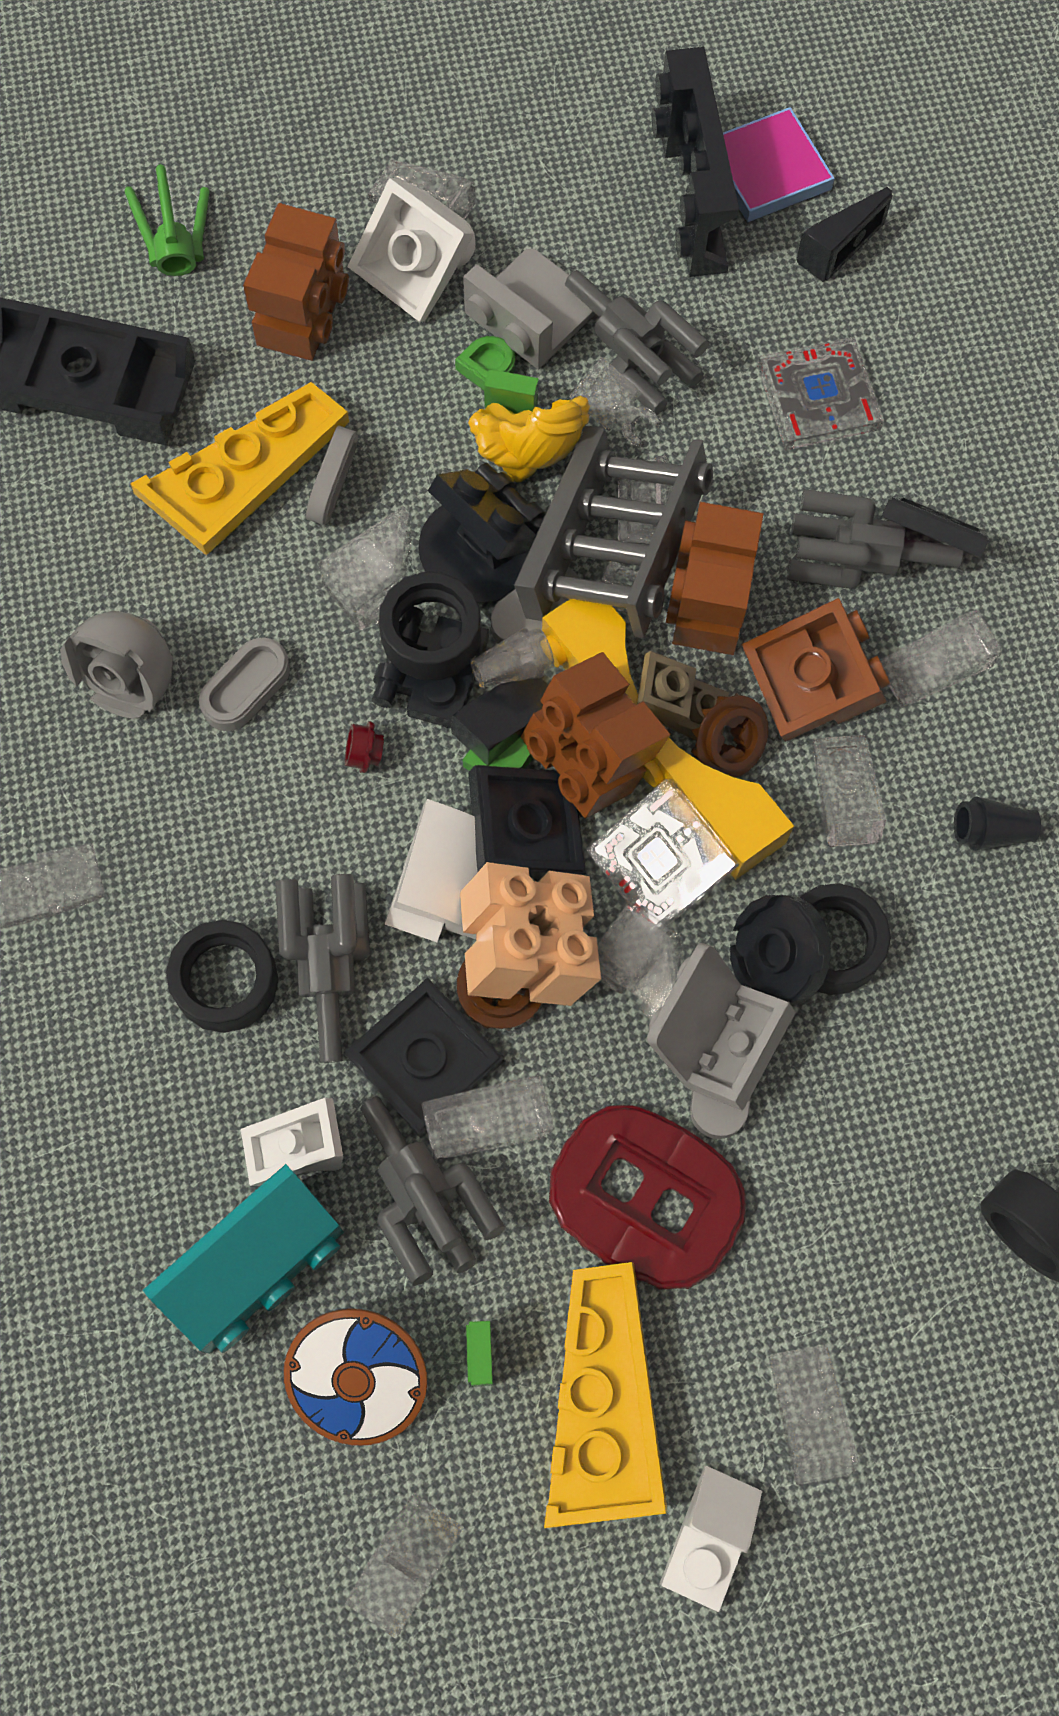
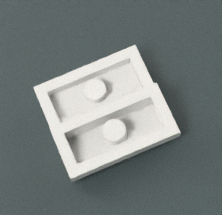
M429 799L426 800L421 811L394 903V908L444 923L442 929L476 939V934L463 933L460 892L478 873L475 816Z

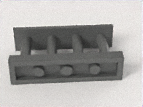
M585 426L514 584L526 619L542 621V617L549 613L553 602H558L562 597L626 608L634 637H645L652 618H658L661 614L664 603V588L680 550L685 520L692 521L701 496L707 495L711 489L713 466L706 461L703 440L693 439L683 464L677 465L616 457L615 452L610 450L605 428ZM613 477L673 485L666 505L600 496L605 482H610ZM596 516L657 525L649 545L583 535L588 521H593ZM578 557L640 566L632 587L565 576L571 561H576Z

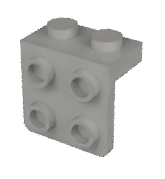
M535 249L524 250L496 278L478 264L463 276L465 314L495 337L504 339L512 350L538 370L595 315L587 305L565 286L569 274Z
M700 943L696 946L691 957H688L682 963L678 971L677 982L664 1005L659 1007L653 1014L649 1025L647 1041L686 1088L743 1111L796 1012L787 1001L741 985L716 949L708 944Z

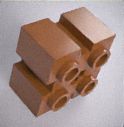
M278 203L264 235L266 245L262 253L257 252L243 287L248 309L256 312L252 320L256 345L313 361L319 344H326L331 334L333 316L328 312H333L336 303H343L348 291L349 275L344 273L342 264L345 244L339 241L336 218Z
M700 502L696 522L685 520L666 617V623L675 625L672 644L734 655L740 628H742L747 610L764 513Z
M604 652L554 675L540 700L543 704L542 709L533 713L521 735L529 753L535 760L539 761L545 769L554 766L560 774L558 784L562 795L566 800L574 804L585 819L630 795L647 771L643 765L656 758L671 735L644 701L637 705L632 702L625 693L630 684Z

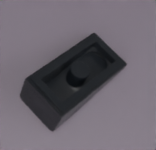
M886 187L807 229L801 236L796 259L797 263L820 281H828L885 224L893 191Z
M530 667L523 669L456 712L452 716L451 733L489 766L521 737L533 713L542 709L543 704L540 700L548 684Z

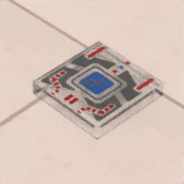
M855 337L759 357L757 367L785 450L881 430L884 419Z
M665 779L586 849L651 935L659 934L740 865L672 779Z

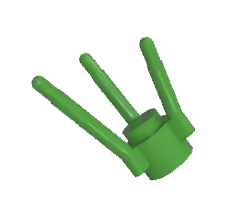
M159 164L156 167L163 224L158 227L155 236L151 231L134 189L129 186L126 187L125 195L148 249L150 266L157 267L165 275L182 276L193 271L196 267V262L204 260L202 241L210 191L207 187L200 189L193 233L191 235L183 224L174 222L166 168L164 165Z

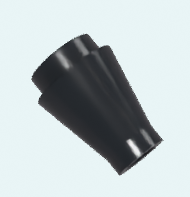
M978 796L973 797L970 801H962L958 805L954 816V834L957 842L961 845H968L973 851L1019 842H1035L1041 832V817L1037 810L1022 809Z

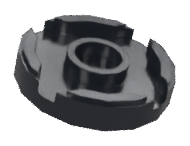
M765 895L749 903L737 918L733 931H738L736 945H730V961L736 979L741 985L787 1001L792 1007L809 1000L823 985L830 966L831 941L824 919L812 904L797 896Z

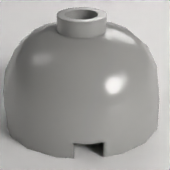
M112 610L89 617L76 628L60 649L61 663L74 685L77 687L83 680L95 692L90 700L117 716L135 719L140 718L146 710L150 712L164 695L171 682L173 657L165 639L154 623L134 614Z

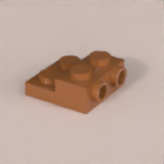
M839 598L742 644L780 736L785 742L834 719L837 724H840L887 702L882 688L891 685L878 655L868 660L861 642L870 639L868 631L858 610L847 613Z

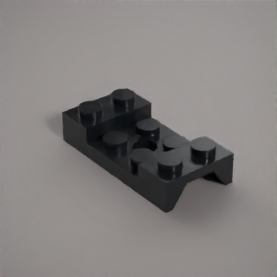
M705 47L666 50L663 73H657L655 77L656 98L659 107L652 108L651 120L654 138L662 139L665 158L678 157L681 176L688 175L689 178L686 194L680 196V216L683 227H677L675 231L677 255L679 258H686L689 277L728 273L729 266L720 226L738 217L739 205Z
M0 297V410L22 414L25 405L114 424L119 436L167 446L196 362L188 337ZM78 358L91 360V364L84 371L73 373L66 370L68 364L76 361Z

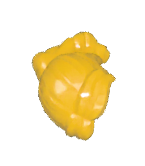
M577 396L572 400L559 399L552 403L551 409L535 407L533 411L524 410L515 414L500 404L491 403L485 410L479 409L470 417L468 424L470 432L475 435L478 453L485 459L502 467L513 481L522 482L532 476L537 469L548 468L561 461L575 448L581 437L583 427L589 422L588 412L590 406L586 397Z

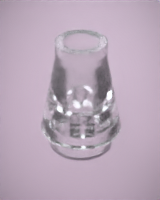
M523 627L488 651L470 660L475 679L482 689L496 684L541 678L544 676L545 670L554 667V658L550 644L540 628L529 631L526 627Z

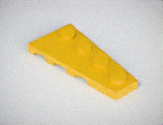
M312 382L258 411L255 414L256 419L237 430H233L230 427L214 436L215 442L197 453L190 456L188 452H185L169 461L170 468L149 479L147 475H144L130 483L134 494L207 556L332 439L337 426L345 427L349 423L348 411Z
M629 1262L573 1270L564 1347L566 1350L562 1383H560L559 1413L555 1446H553L550 1471L552 1475L544 1528L666 1514L668 1511L634 1263Z

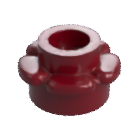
M368 721L367 726L351 724L347 737L345 766L359 768L360 773H366L370 765L379 766L382 757L384 735L375 733V725L372 721Z

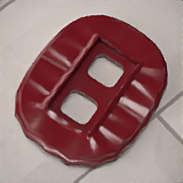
M634 1105L606 1106L581 1120L574 1132L564 1143L550 1171L549 1203L558 1219L560 1227L573 1236L584 1249L596 1255L606 1265L633 1262L636 1280L646 1282L660 1290L689 1289L716 1273L724 1258L733 1248L745 1222V1188L733 1165L713 1147L687 1129L661 1115ZM618 1159L628 1162L643 1173V1181L629 1202H621L605 1192L601 1186L602 1180L611 1165ZM666 1190L675 1191L691 1201L693 1205L691 1215L678 1233L666 1230L651 1218L653 1208Z

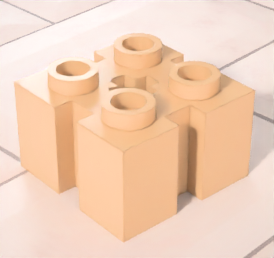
M487 862L460 892L463 933L476 934L477 940L465 952L468 995L510 1000L521 988H528L530 1002L571 1006L601 980L597 937L588 936L583 932V927L594 917L590 876L548 871L537 882L533 881L529 876V868Z

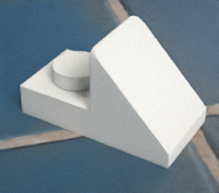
M333 1098L317 1100L241 1129L250 1186H261L285 1164L296 1175L306 1171H336L341 1168L343 1152Z
M705 1465L661 1578L660 1585L719 1612L741 1552L748 1553L762 1491Z

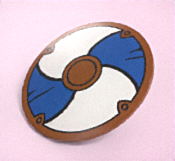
M349 1308L322 1314L307 1323L299 1331L286 1354L284 1384L292 1407L311 1429L332 1441L362 1446L387 1441L403 1432L414 1421L421 1410L426 1396L427 1370L419 1347L409 1333L400 1325L379 1313Z

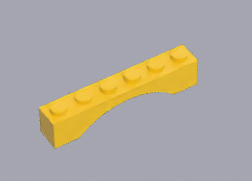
M569 599L542 617L540 646L544 655L553 666L558 668L562 665L566 670L604 652L630 684L625 693L637 705L638 692L630 675L625 648L626 622L613 606ZM668 738L656 758L643 765L647 770L643 776L646 782L654 788L659 785L665 794L669 790L672 791L673 795L669 797L671 800L669 805L676 819L684 824L685 828L693 827L705 842L703 848L711 862L722 854L725 859L715 867L719 870L726 868L735 880L787 843L794 825L760 784L731 777L704 765L679 748L670 738ZM696 821L700 824L697 828L693 826V823Z

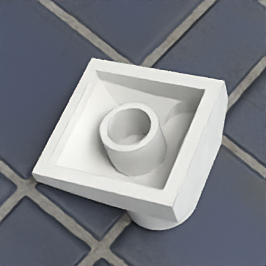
M389 178L347 267L416 320L425 322L456 268L464 266L473 256L475 235L472 227L466 220L427 191L400 178Z

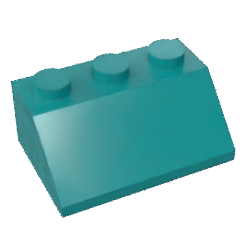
M285 1164L142 1291L200 1351L210 1354L214 1349L218 1348L221 1353H224L246 1335L250 1328L245 1321L262 1306L267 1311H271L293 1292L295 1286L291 1280L307 1265L316 1270L339 1250L341 1246L336 1239L344 1231L290 1167Z

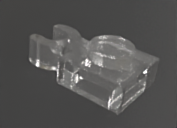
M603 357L599 359L569 395L571 399L577 396L586 397L590 406L588 414L605 430L610 431L619 421L622 424L621 430L624 438L630 444L640 448L645 443L635 434L634 427L637 421L646 418L656 427L662 424L660 417L654 411L646 407H636L633 404L642 392Z

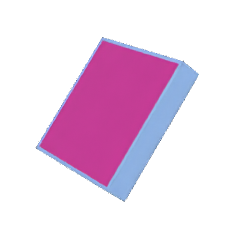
M791 107L723 132L739 209L747 223L832 190L835 178Z

